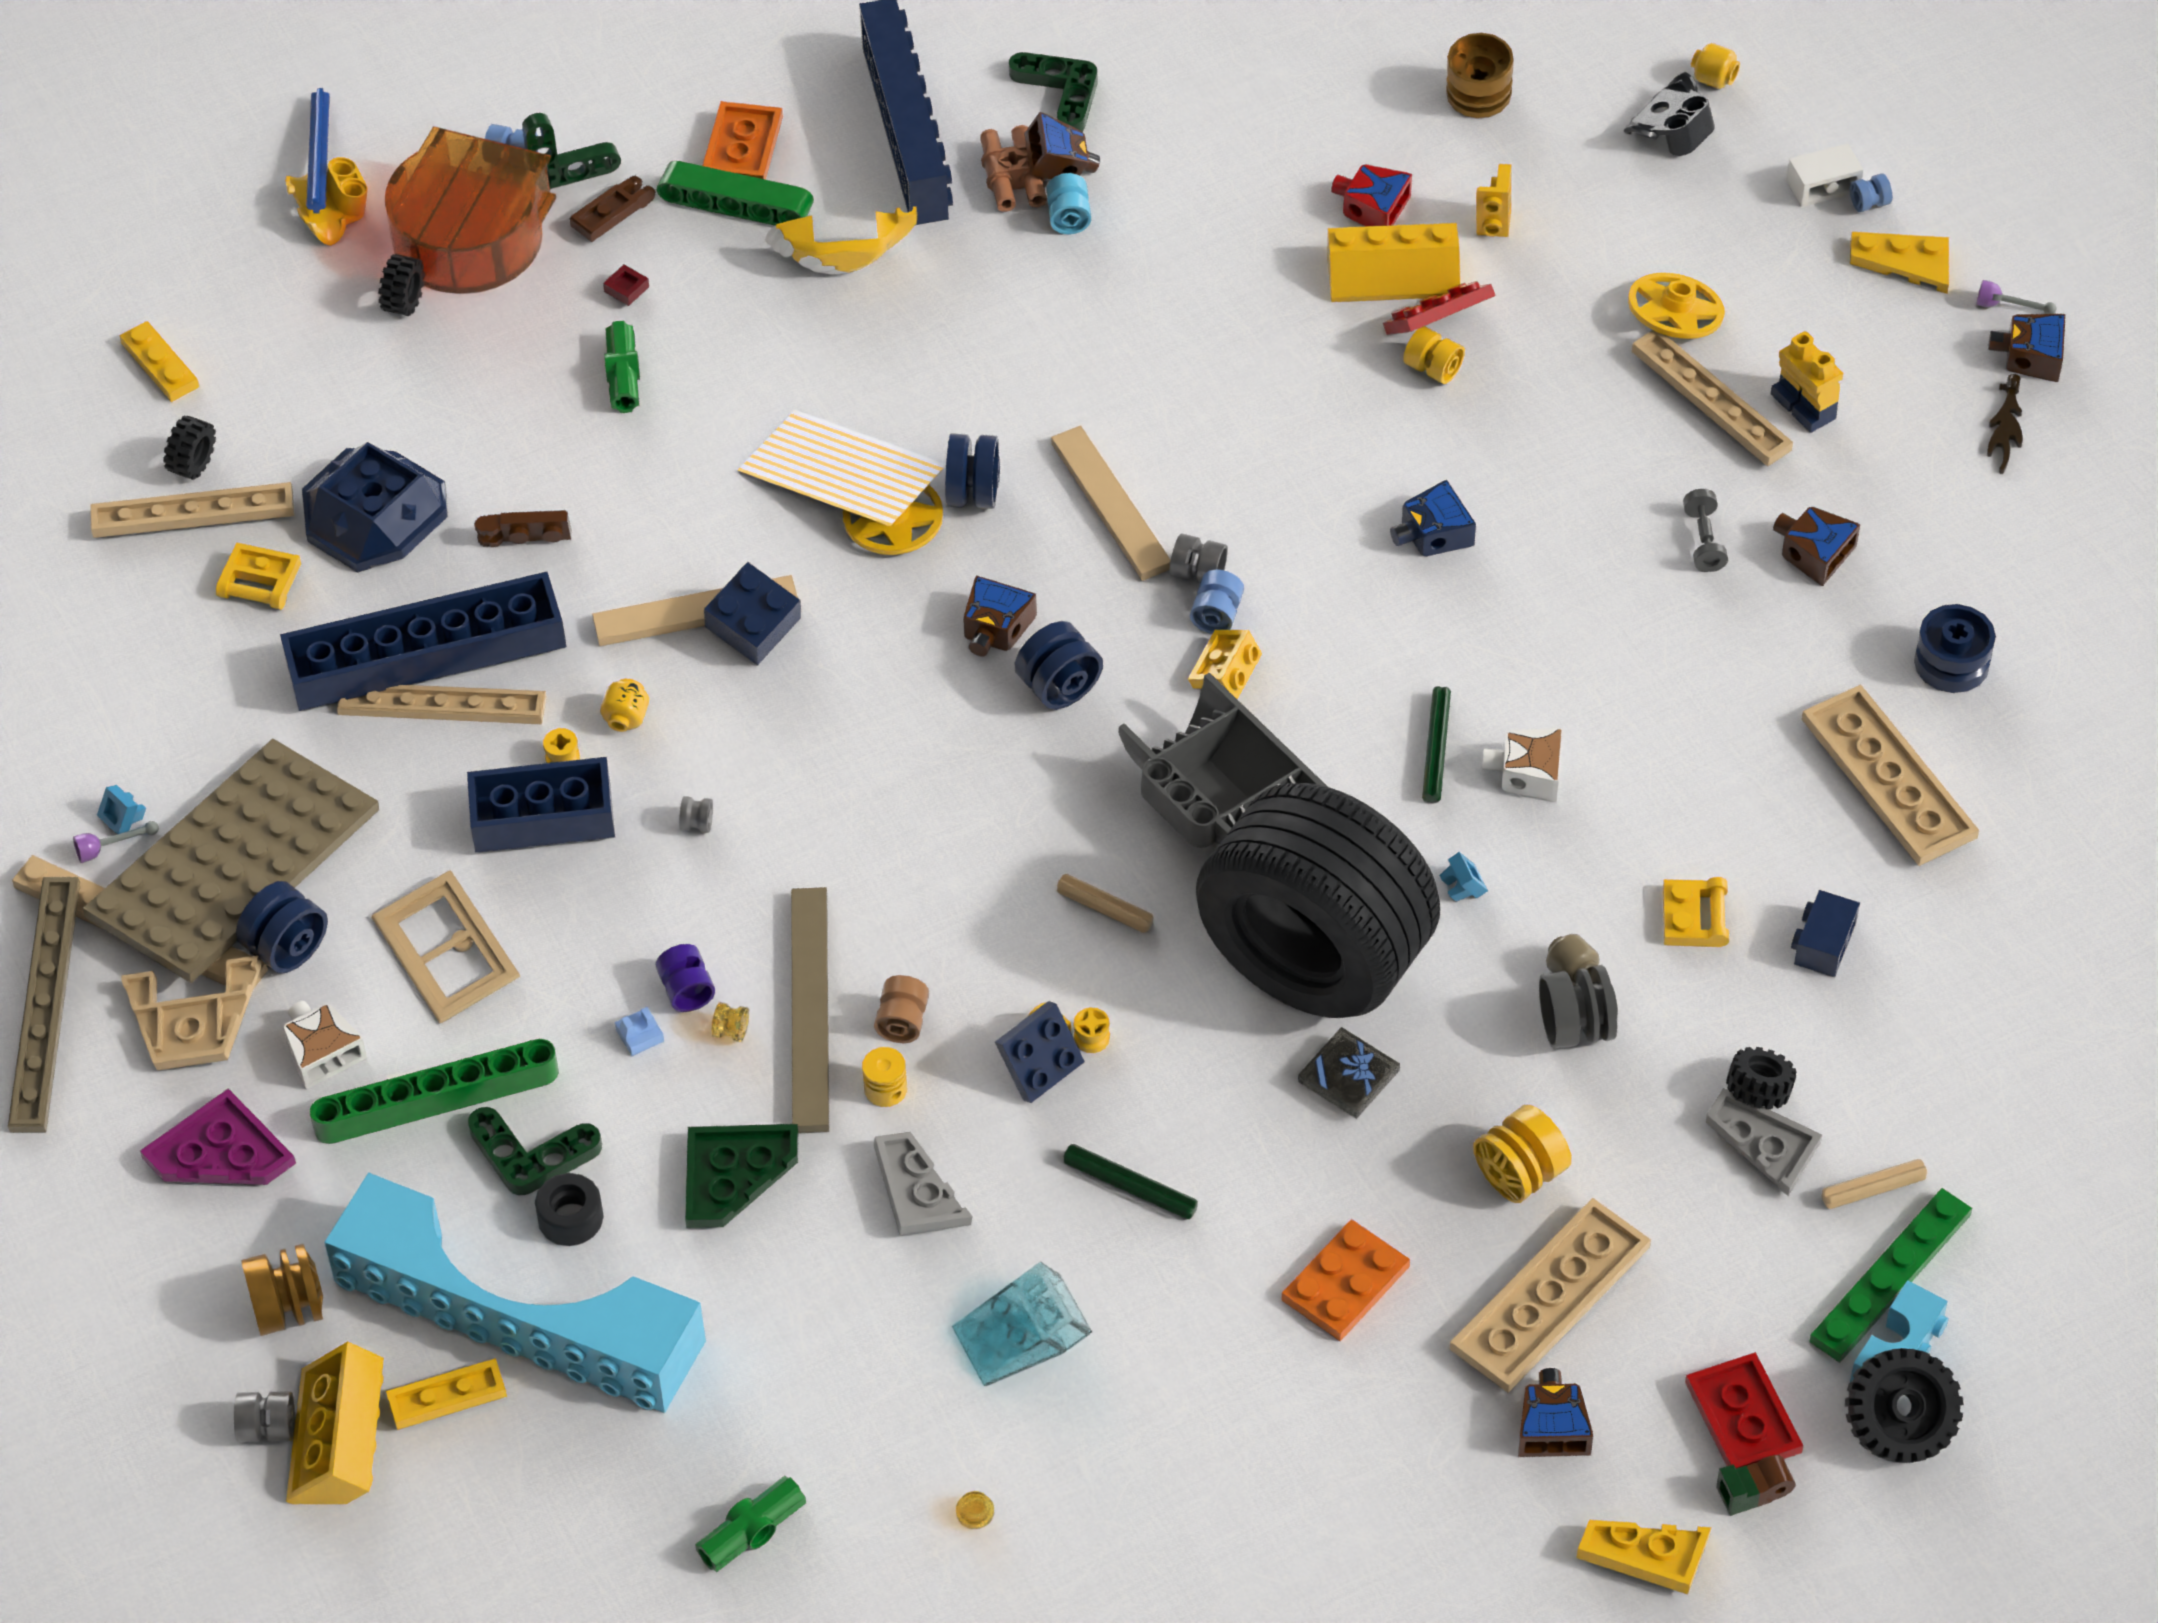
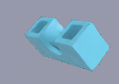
M1907 1280L1890 1306L1886 1327L1898 1333L1903 1340L1889 1343L1871 1335L1853 1364L1850 1382L1854 1379L1853 1374L1855 1371L1863 1366L1862 1363L1878 1353L1900 1348L1915 1349L1929 1353L1931 1350L1929 1342L1932 1337L1940 1338L1948 1324L1949 1318L1945 1316L1948 1301Z

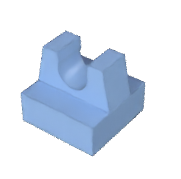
M648 1007L615 1022L616 1031L631 1056L664 1042L663 1032Z

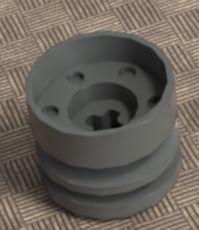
M1603 965L1593 966L1590 975L1586 968H1579L1576 972L1574 986L1566 971L1541 974L1539 978L1540 1008L1546 1036L1553 1049L1577 1046L1580 1041L1581 1028L1590 1043H1597L1599 1033L1604 1041L1616 1038L1617 1000L1608 972Z

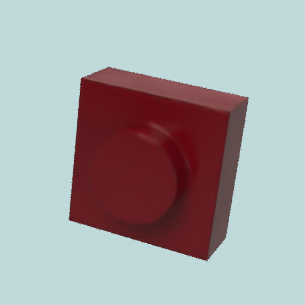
M623 264L603 283L604 292L630 306L649 288V278Z

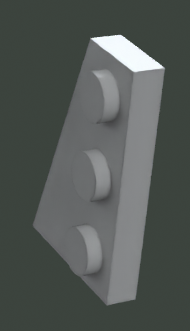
M911 1132L875 1136L873 1145L899 1235L971 1225L973 1216L966 1207L962 1208L955 1199L954 1190L948 1182L944 1183L933 1169L934 1163Z

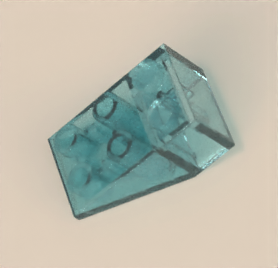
M1041 1261L952 1326L984 1386L991 1385L1062 1355L1092 1333L1062 1276Z

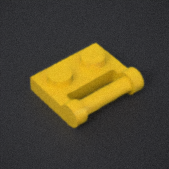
M236 542L217 582L216 595L227 599L230 596L267 603L270 604L271 608L282 610L286 603L288 591L301 566L300 556ZM238 578L271 585L274 588L273 591L237 584L234 581Z
M1712 877L1707 881L1664 879V945L1723 947L1729 943V930L1725 928L1724 896L1728 893L1726 879L1722 877ZM1700 897L1710 898L1711 928L1709 930H1701Z

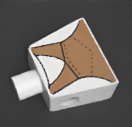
M1563 729L1511 730L1506 733L1505 750L1484 748L1482 769L1503 771L1502 789L1506 792L1557 802Z
M300 1001L290 1007L288 1014L292 1021L286 1023L283 1028L289 1050L306 1090L367 1059L361 1035L330 1004H323L311 1010L307 1002Z

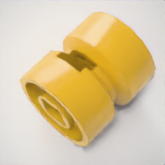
M1423 326L1417 329L1408 341L1403 361L1406 365L1419 372L1426 370V374L1442 384H1447L1460 369L1465 356V348L1449 338L1442 340V336L1439 333Z

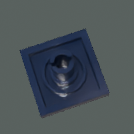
M1051 1001L1046 1002L995 1041L1022 1099L1029 1103L1035 1101L1085 1062L1057 1004Z

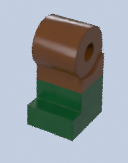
M1773 1455L1763 1458L1757 1463L1740 1468H1735L1734 1464L1719 1468L1716 1488L1729 1515L1732 1516L1772 1503L1773 1500L1786 1496L1794 1490L1796 1483L1783 1457Z

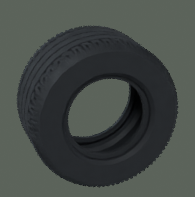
M1282 784L1273 786L1259 794L1204 863L1196 882V898L1202 923L1209 937L1228 962L1246 979L1273 998L1297 1010L1320 1017L1346 1018L1361 1016L1380 1006L1433 936L1440 918V900L1434 876L1424 857L1409 838L1390 820L1364 802L1339 790L1318 784Z

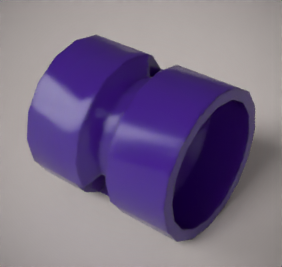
M679 944L673 946L657 958L655 963L656 970L662 984L665 986L670 1003L676 1011L691 1012L702 1008L713 999L716 993L715 986L708 971L705 970V963L699 949L695 945Z

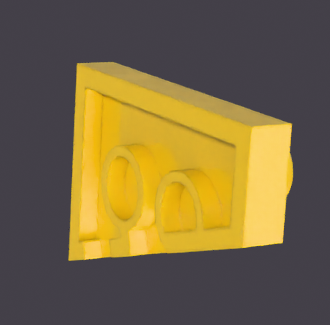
M1851 232L1850 264L1884 275H1889L1893 272L1909 277L1908 282L1920 285L1921 281L1937 286L1936 291L1947 294L1949 288V237Z
M1589 1520L1579 1544L1576 1558L1688 1594L1707 1545L1711 1527L1698 1526L1697 1531L1677 1530L1676 1525L1662 1524L1661 1529L1640 1528L1634 1522Z

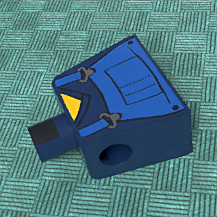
M1447 480L1407 500L1402 506V524L1390 528V534L1396 546L1412 541L1420 554L1425 557L1475 545L1476 523Z

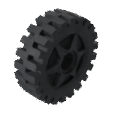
M1905 1348L1878 1353L1862 1363L1863 1366L1855 1371L1853 1381L1848 1384L1846 1391H1849V1396L1845 1398V1407H1848L1846 1419L1853 1427L1850 1430L1854 1437L1859 1438L1861 1441L1859 1444L1865 1449L1870 1450L1871 1454L1878 1458L1897 1463L1923 1461L1940 1453L1941 1449L1947 1448L1951 1443L1950 1439L1956 1436L1960 1429L1957 1427L1958 1422L1962 1421L1963 1418L1960 1406L1964 1405L1963 1396H1959L1958 1390L1961 1389L1958 1381H1954L1952 1378L1954 1374L1950 1368L1944 1367L1942 1365L1943 1362L1937 1357L1930 1356V1353ZM1902 1395L1908 1397L1911 1402V1410L1906 1416L1901 1415L1897 1409L1898 1399Z

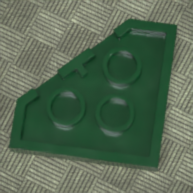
M798 1124L688 1127L686 1228L724 1227L798 1163Z

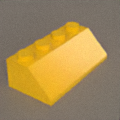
M1457 223L1328 228L1327 263L1331 302L1425 299L1433 295L1440 296L1448 293L1447 289L1460 284V251Z
M347 1341L301 1369L286 1502L290 1504H348L370 1491L373 1481L371 1474L373 1455L376 1450V1427L380 1415V1389L384 1379L382 1374L383 1357Z

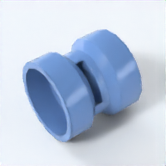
M1883 173L1872 176L1868 181L1859 179L1852 181L1850 184L1851 201L1858 212L1870 210L1873 205L1882 207L1892 202V188L1887 176Z

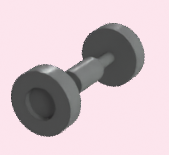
M1695 489L1687 493L1683 498L1685 513L1690 517L1699 518L1697 525L1700 541L1704 543L1693 553L1694 564L1702 572H1715L1725 567L1728 563L1726 548L1721 544L1711 543L1714 540L1710 518L1706 517L1716 511L1718 507L1717 498L1712 490Z

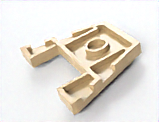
M258 955L226 960V992L157 1002V977L153 971L121 976L123 986L127 991L131 1007L136 1015L142 1036L157 1071L228 1060L261 969V961Z

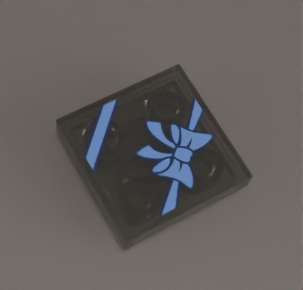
M1341 1027L1298 1074V1082L1357 1119L1400 1071V1063Z

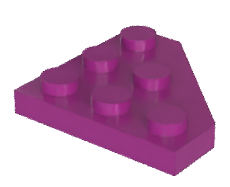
M229 1088L140 1150L142 1159L165 1182L267 1185L296 1164L294 1155Z

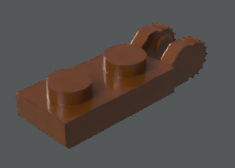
M633 175L619 185H614L569 218L570 226L593 242L639 208L646 207L655 198L656 191L649 185L640 189L643 181L638 176Z
M568 511L508 512L484 515L477 518L474 523L475 531L478 534V543L483 545V547H498L503 542H513L516 544H523L527 541L558 542L560 540H571L572 534Z

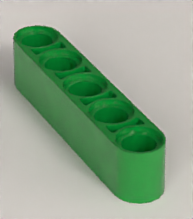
M682 161L669 162L656 189L658 195L669 203L774 226L779 223L807 217L814 203L813 195L806 189L798 186Z

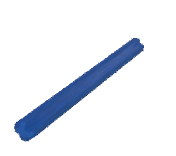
M317 88V92L311 93L306 206L307 209L313 210L314 214H319L320 210L326 207L330 94L323 92V88Z

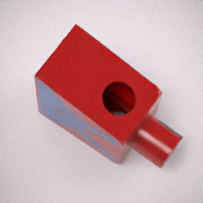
M1365 164L1360 166L1353 179L1336 175L1332 183L1331 192L1344 197L1343 214L1347 218L1365 227L1392 226L1411 197L1412 174Z

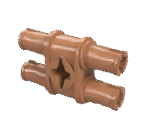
M1019 125L1012 129L1013 147L1002 148L998 132L994 129L985 130L980 135L984 152L981 163L982 167L986 170L987 187L994 192L998 210L1002 212L1014 209L1016 204L1013 190L1025 188L1031 207H1041L1047 202L1043 185L1045 178L1030 175L1024 135L1028 127L1025 125Z

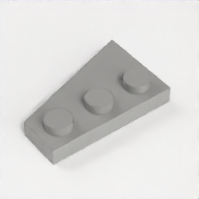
M1723 1088L1707 1113L1706 1123L1789 1196L1821 1144L1822 1134L1763 1106L1759 1109L1755 1108L1752 1103L1746 1105L1742 1103V1098L1736 1099L1733 1096V1092Z

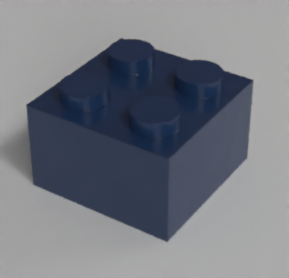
M747 562L704 608L705 627L758 666L801 619V600Z

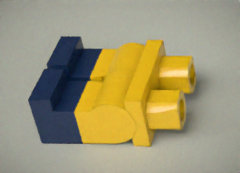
M1804 331L1791 339L1790 345L1779 350L1780 378L1779 382L1772 385L1770 394L1788 412L1792 411V416L1812 433L1836 419L1840 384L1838 382L1843 379V372L1835 365V358L1829 352L1820 351L1813 344L1814 338L1807 331Z

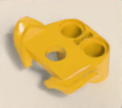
M345 157L333 158L328 163L326 207L320 210L319 214H314L313 210L307 209L306 206L308 174L299 178L290 175L285 177L288 195L293 194L299 206L297 212L300 218L321 242L330 246L340 240L345 232L346 225L360 220L365 214L367 185L356 164Z

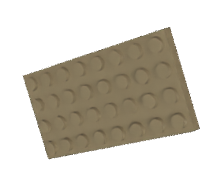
M272 738L83 908L84 917L189 983H192L237 942L236 928L238 920L246 905L259 891L277 881H286L294 888L299 885L379 811L378 800Z

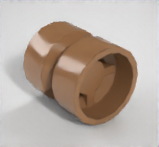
M896 975L886 979L880 997V1008L877 1011L874 1022V1029L878 1035L896 1043H910L918 1039L923 1024V1013L926 1010L929 998V988L919 979L905 975Z

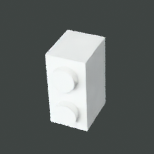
M1847 143L1790 158L1786 182L1800 206L1805 207L1850 195V184L1852 181L1862 179L1863 168Z

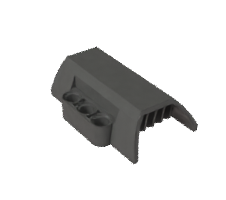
M1210 673L1204 675L1200 697L1186 732L1176 733L1175 741L1164 740L1163 749L1154 746L1151 750L1125 723L1119 726L1118 733L1125 750L1142 769L1141 795L1188 843L1198 848H1206L1214 842L1219 845L1250 803L1259 794L1273 786L1291 783H1311L1328 787Z

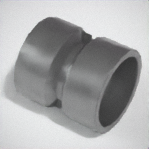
M1181 533L1173 548L1170 560V575L1190 580L1195 576L1198 583H1200L1206 572L1216 569L1225 570L1228 555L1227 544L1211 540L1202 544L1199 537ZM1196 553H1197V554H1199V555H1198V559H1197L1196 566H1194L1193 564H1194L1195 556H1196Z
M291 1391L269 1392L266 1398H263L259 1392L236 1394L234 1403V1431L237 1442H259L263 1436H267L271 1442L292 1441L295 1428V1404ZM266 1410H270V1424H266Z

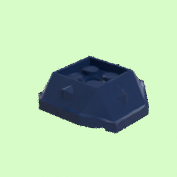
M369 442L357 448H346L302 488L307 541L357 573L371 569L372 565L387 564L403 559L448 517L447 493L444 480L398 452L383 450Z

